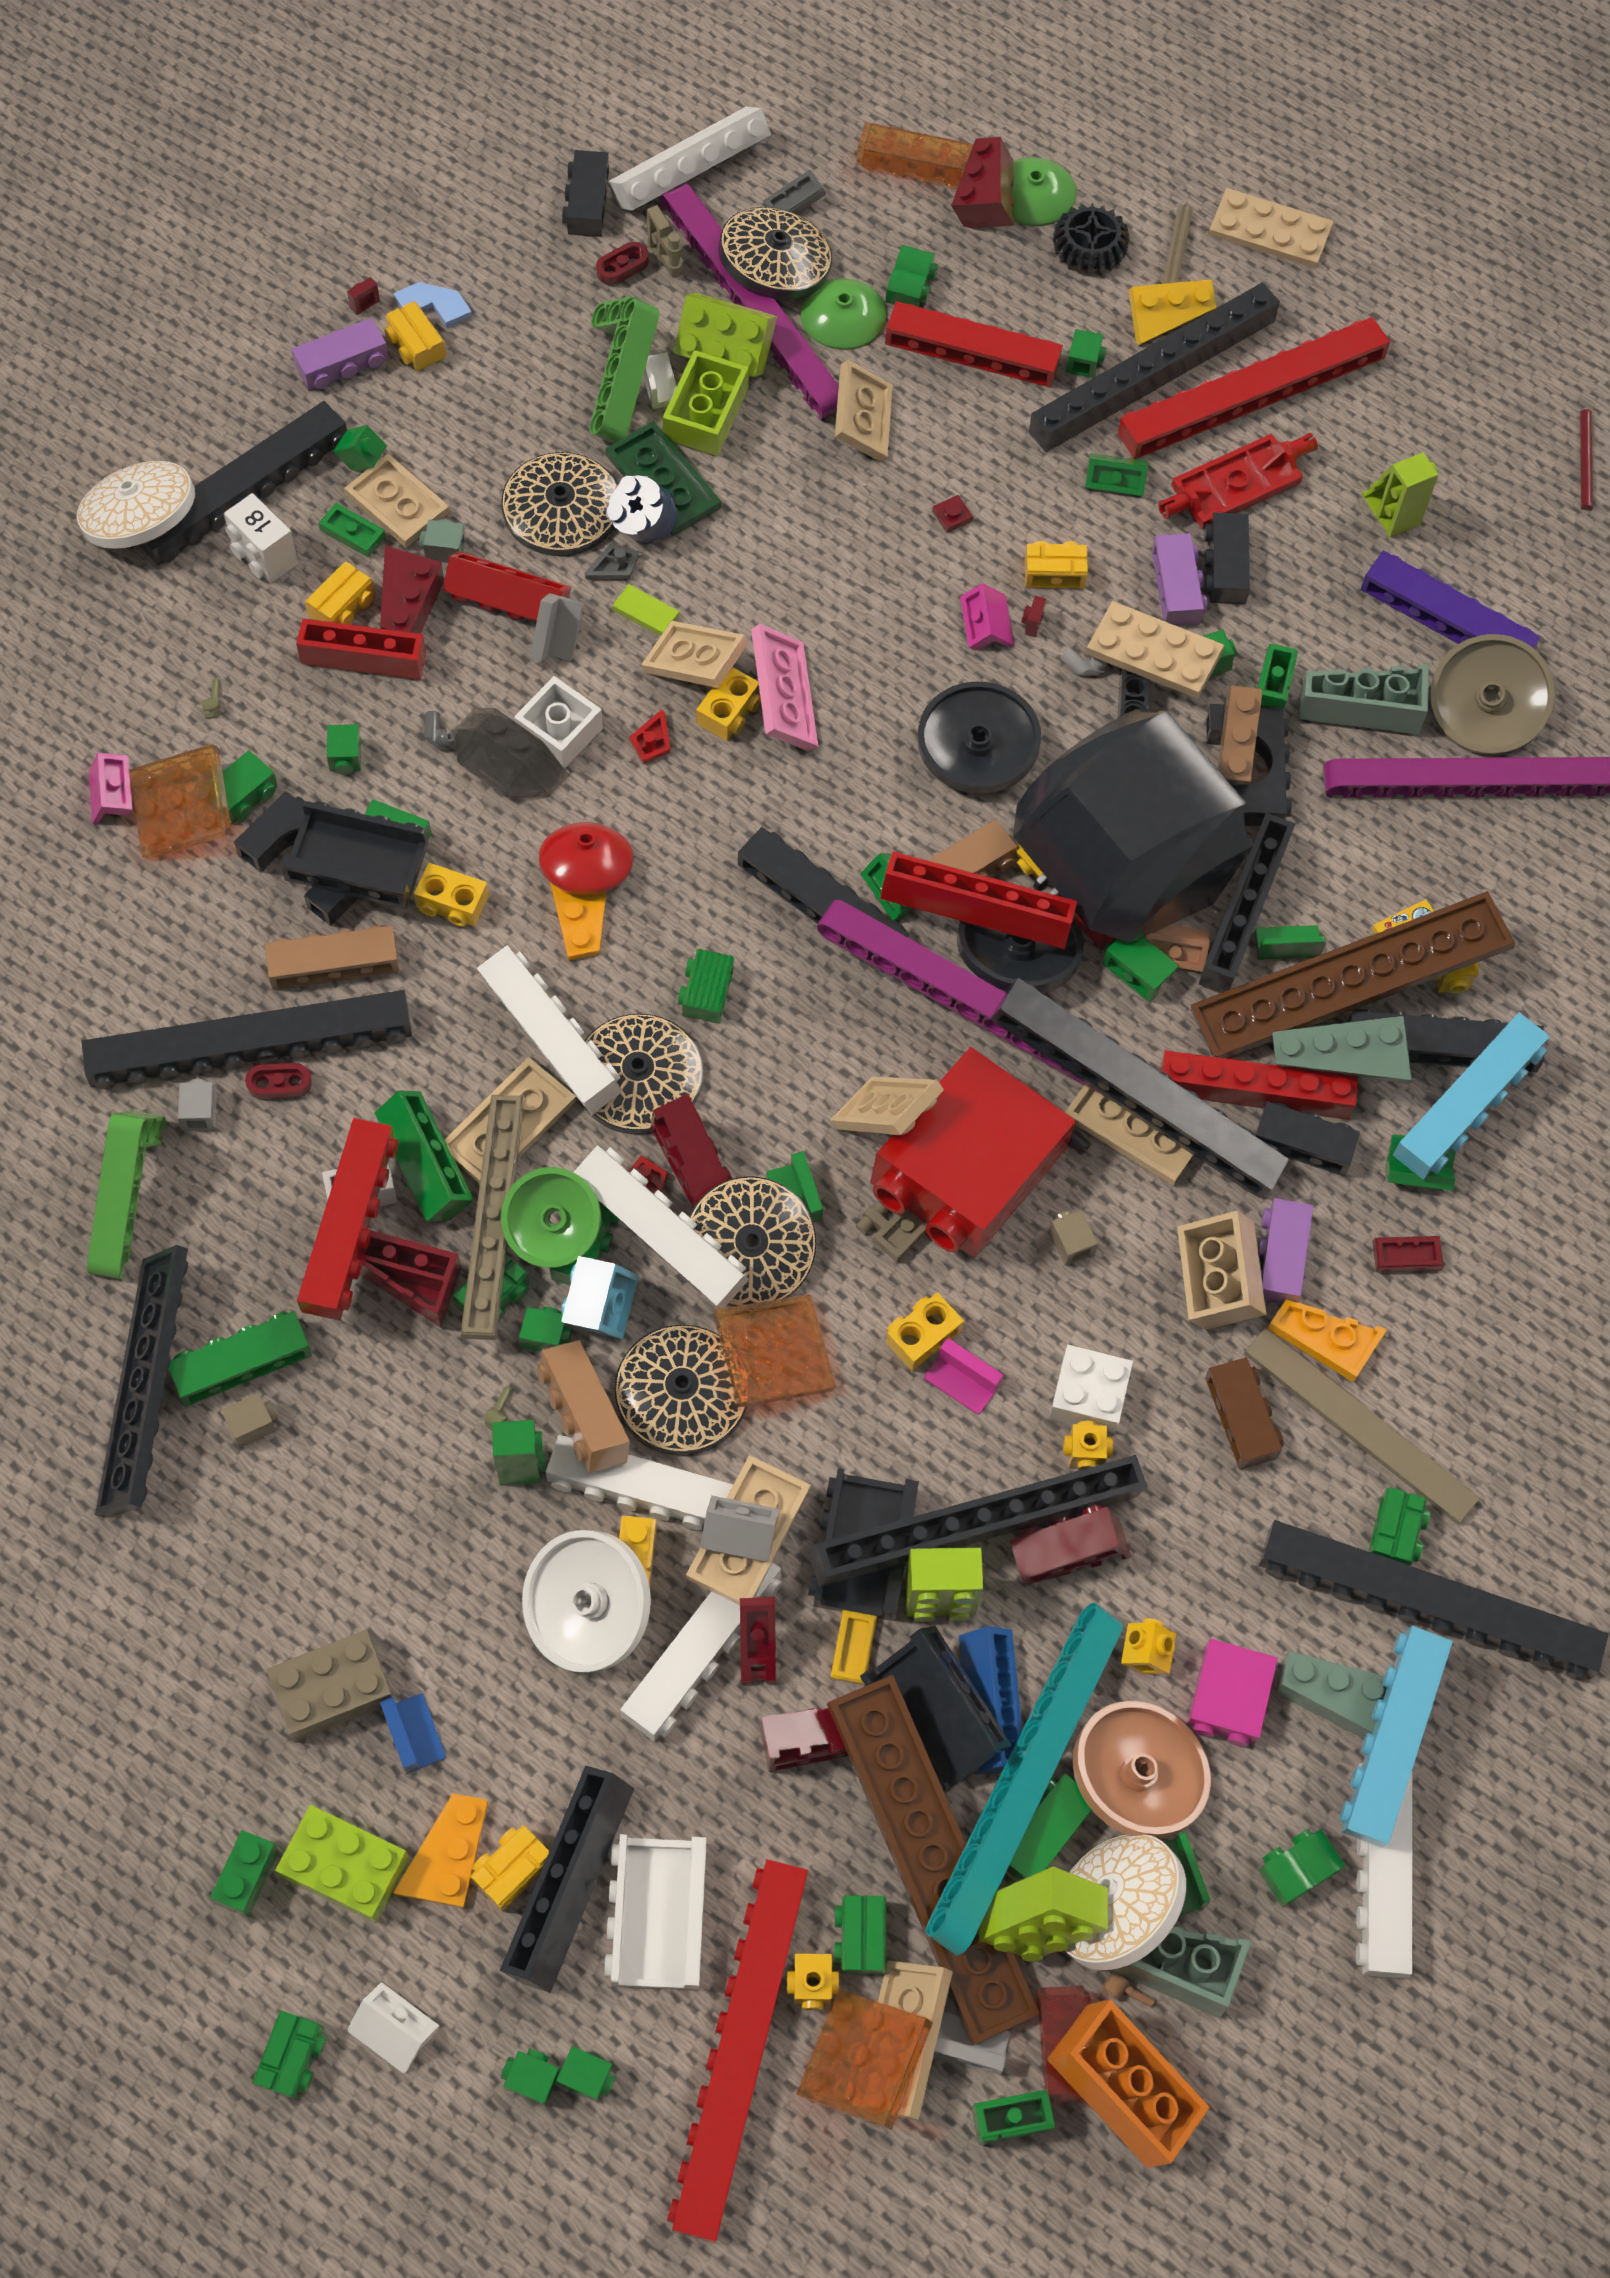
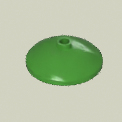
M1037 157L1021 158L1013 161L1014 186H1012V197L1014 199V206H1012V217L1015 222L1029 226H1043L1059 221L1063 213H1068L1075 203L1076 186L1071 175L1062 166L1053 161Z
M839 278L825 281L816 292L805 296L801 305L800 315L804 329L815 341L829 348L850 350L865 346L879 336L886 322V307L881 296L869 285L854 279Z
M545 1167L528 1172L512 1185L502 1205L501 1225L507 1243L520 1258L536 1266L556 1268L577 1261L578 1256L582 1257L589 1251L599 1233L601 1210L595 1192L582 1177L566 1169ZM554 1212H558L561 1216L560 1222L556 1225H553L550 1221V1217Z

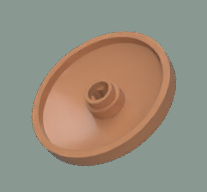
M1117 1702L1102 1708L1094 1714L1082 1728L1075 1742L1073 1771L1081 1795L1092 1811L1115 1830L1128 1836L1145 1834L1157 1839H1164L1185 1830L1203 1811L1211 1787L1208 1759L1201 1743L1190 1728L1169 1711L1146 1702Z

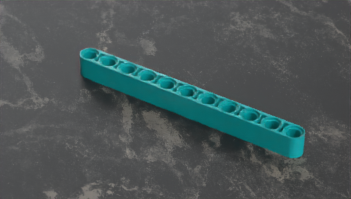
M1095 1602L1087 1605L1078 1616L926 1926V1934L956 1956L965 1952L972 1943L1122 1632L1123 1624Z

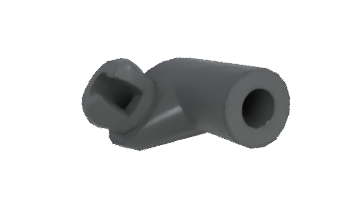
M426 712L425 739L438 750L445 751L450 749L455 742L454 734L452 732L447 734V730L440 729L439 712Z

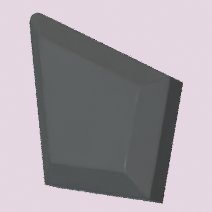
M610 544L584 573L585 579H630L639 557V551Z

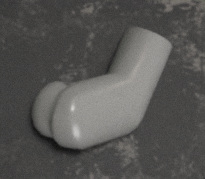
M1071 648L1066 650L1061 657V660L1080 676H1099L1105 671V666L1107 665V662L1092 657V659H1082Z

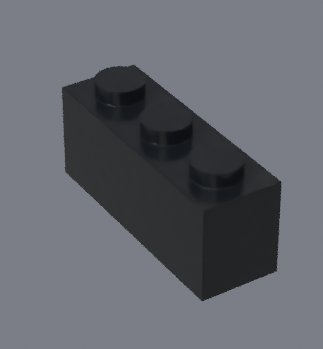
M575 150L574 161L568 162V179H571V184H566L565 202H568V207L563 206L562 224H567L568 235L602 237L610 170L609 152Z
M1213 512L1210 524H1205L1204 542H1209V549L1205 550L1204 567H1210V574L1205 576L1204 591L1210 592V603L1246 605L1250 591L1249 514Z
M1268 1101L1265 1104L1255 1133V1137L1266 1144L1277 1147L1286 1158L1344 1177L1351 1165L1360 1131L1354 1130L1348 1124L1323 1120L1317 1114L1292 1110L1286 1104Z

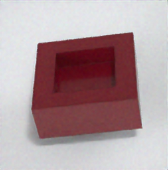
M371 277L355 284L347 291L350 309L356 315L380 301L378 285Z
M959 495L938 503L932 508V512L946 533L973 521L972 514Z
M1035 595L1032 606L1026 605L1021 623L1026 624L1025 635L1037 637L1047 598Z

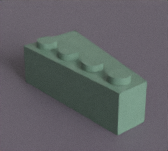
M1429 664L1418 665L1417 669L1405 670L1403 666H1392L1389 671H1374L1373 668H1361V671L1358 673H1347L1346 670L1306 672L1299 695L1298 719L1420 734L1428 710Z
M1404 1016L1272 1032L1277 1066L1358 1076L1359 1078H1367L1369 1080L1392 1081L1402 1084H1410L1412 1081Z
M1288 1651L1282 1660L1276 1694L1364 1739L1367 1733H1373L1376 1721L1371 1719L1377 1700L1384 1699L1387 1687L1382 1686L1383 1675Z
M1173 1926L1166 1938L1145 1957L1128 1966L1111 1971L1220 2018L1229 2007L1252 1940L1241 1938L1237 1940L1228 1939L1218 1934L1207 1932L1200 1934L1184 1931V1928Z

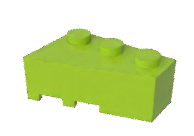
M1424 452L1392 464L1379 477L1378 481L1370 485L1369 490L1361 493L1390 538L1421 525L1439 475L1437 467L1433 462L1429 461Z

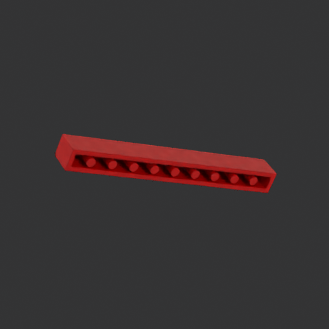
M1374 317L1363 321H1355L1348 327L1338 331H1330L1323 337L1313 341H1305L1298 347L1288 351H1280L1273 357L1263 361H1255L1250 366L1238 371H1230L1221 378L1205 381L1196 388L1180 391L1171 398L1155 401L1141 410L1130 411L1120 418L1118 435L1133 459L1140 458L1385 359L1390 341Z
M766 1859L764 1869L757 1867L752 1889L758 1890L755 1904L748 1903L743 1921L744 1925L749 1926L746 1940L739 1938L734 1960L740 1962L737 1976H729L725 1991V1997L731 1998L728 2012L720 2011L715 2033L721 2034L718 2049L711 2048L706 2065V2070L712 2072L709 2086L701 2085L696 2107L703 2109L699 2124L692 2122L686 2145L693 2147L690 2161L682 2160L677 2183L683 2185L680 2200L672 2199L667 2222L674 2223L672 2227V2232L716 2244L808 1876L807 1869Z

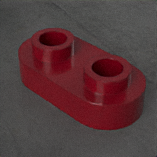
M629 242L600 257L596 263L597 278L604 284L613 285L642 271L649 262L647 247L640 242ZM632 258H638L636 261L630 260Z
M299 1063L261 1064L252 1067L247 1072L245 1083L248 1092L257 1099L298 1098L309 1092L312 1086V1079L309 1070ZM297 1078L301 1080V1083L298 1086L290 1085V1082L293 1079ZM261 1080H267L269 1082L268 1085L264 1088H260L257 1086L258 1082H260Z

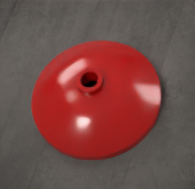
M579 822L555 830L543 841L539 851V865L545 878L564 891L586 895L598 894L617 887L629 876L633 866V851L627 839L618 831L598 823Z

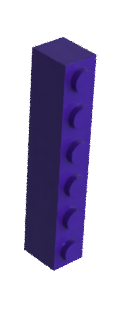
M1384 550L1366 573L1360 589L1457 644L1480 635L1500 634L1517 638L1535 649L1541 637L1531 629L1508 619L1504 614L1484 606L1477 599L1464 595L1455 590L1451 585L1442 583L1428 575L1424 570L1417 569L1402 561L1400 557L1391 555Z

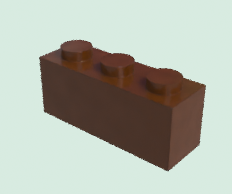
M1247 1357L1210 1367L1205 1379L1239 1470L1277 1459L1282 1451V1447H1284V1441L1280 1430L1273 1427L1270 1419L1272 1409L1267 1397L1262 1398L1258 1387L1260 1386V1377L1256 1367L1250 1366Z

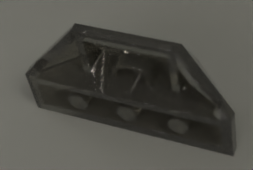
M474 708L455 728L457 762L505 797H550L569 776L542 740L496 708Z

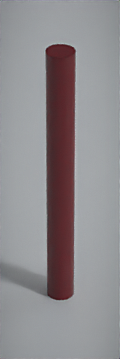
M1583 409L1580 411L1581 510L1592 511V411Z

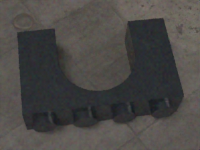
M1226 704L1209 705L1206 716L1207 744L1221 745ZM1260 706L1255 752L1264 759L1268 768V775L1254 784H1230L1246 802L1248 812L1243 814L1245 826H1261L1266 813L1284 820L1286 817L1291 816L1292 801L1286 797V790L1290 789L1291 774L1286 772L1285 764L1289 762L1290 747L1285 745L1284 737L1288 736L1289 720L1284 719L1282 706Z
M285 791L234 841L238 856L259 872H262L279 854L294 844L304 817L302 806L305 800L299 796L295 798ZM311 887L304 894L307 909L329 926H332L358 899L357 897Z

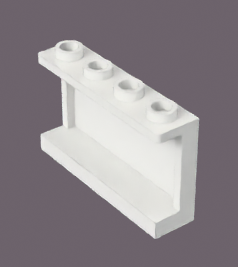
M620 1834L619 1844L612 1845L611 1865L618 1866L617 1880H610L609 1902L616 1903L615 1917H608L607 1939L613 1940V1954H606L604 1972L605 1977H611L612 1986L699 1990L706 1837H692V1841L628 1838L627 1835Z

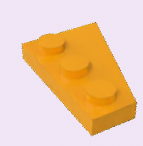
M550 883L568 960L599 955L607 891L588 895L575 894L564 891Z
M1287 1299L1267 1328L1351 1382L1355 1381L1387 1331L1386 1328L1379 1326L1370 1328L1360 1325L1358 1320L1346 1317L1345 1320L1327 1315L1325 1310Z
M453 1793L393 1894L465 1908L471 1881L470 1876L473 1872L472 1866L477 1855L488 1800Z

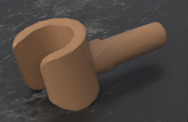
M1121 1975L1109 1976L1102 1985V1989L1106 1993L1109 1991L1111 1993L1110 1996L1114 2000H1118L1123 1992L1149 2007L1153 2005L1155 2000L1134 1989Z

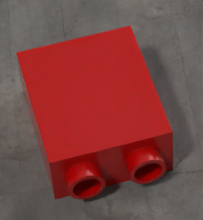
M970 1046L940 1080L939 1084L944 1090L936 1098V1104L928 1111L922 1112L915 1120L914 1127L909 1132L903 1135L893 1134L876 1153L870 1183L874 1185L873 1193L885 1208L897 1214L904 1213L908 1208L916 1217L923 1222L926 1221L928 1224L925 1229L928 1236L940 1248L948 1252H956L961 1248L975 1259L1065 1152L1076 1120Z

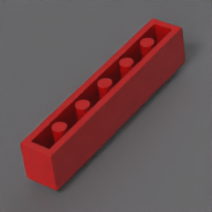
M897 301L886 328L885 345L1048 388H1052L1063 348L1062 344L1054 343L1050 340H1042L1023 333L1000 329L996 326L977 323L966 318H958L939 311H931Z
M892 851L885 872L880 896L882 900L1062 949L1065 948L1078 902Z
M1167 1050L1164 1051L1159 1072L1168 1074L1173 1079V1082L1183 1089L1195 1092L1200 1097V1100L1264 1108L1267 1101L1271 1103L1279 1102L1288 1105L1292 1110L1298 1112H1310L1323 1117L1345 1120L1350 1119L1356 1106L1358 1076Z
M353 1118L297 1298V1303L302 1313L341 1321L343 1311H348L351 1306L353 1292L350 1291L353 1279L357 1280L359 1278L362 1268V1260H359L362 1248H368L371 1238V1229H368L371 1218L376 1219L380 1208V1199H377L380 1188L386 1187L389 1179L388 1161L389 1158L395 1157L398 1149V1139H395L392 1126L358 1118Z

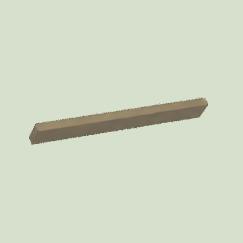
M491 1095L461 1328L462 1339L496 1340L508 1245L502 1230L501 1210L504 1199L516 1179L525 1105L524 1096Z
M1267 1328L1259 1334L1244 1352L1245 1356L1419 1495L1425 1497L1429 1503L1457 1525L1480 1499L1479 1496Z

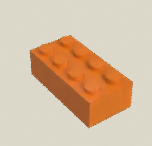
M1111 1999L1087 2005L1047 2059L1147 2168L1171 2164L1210 2108Z

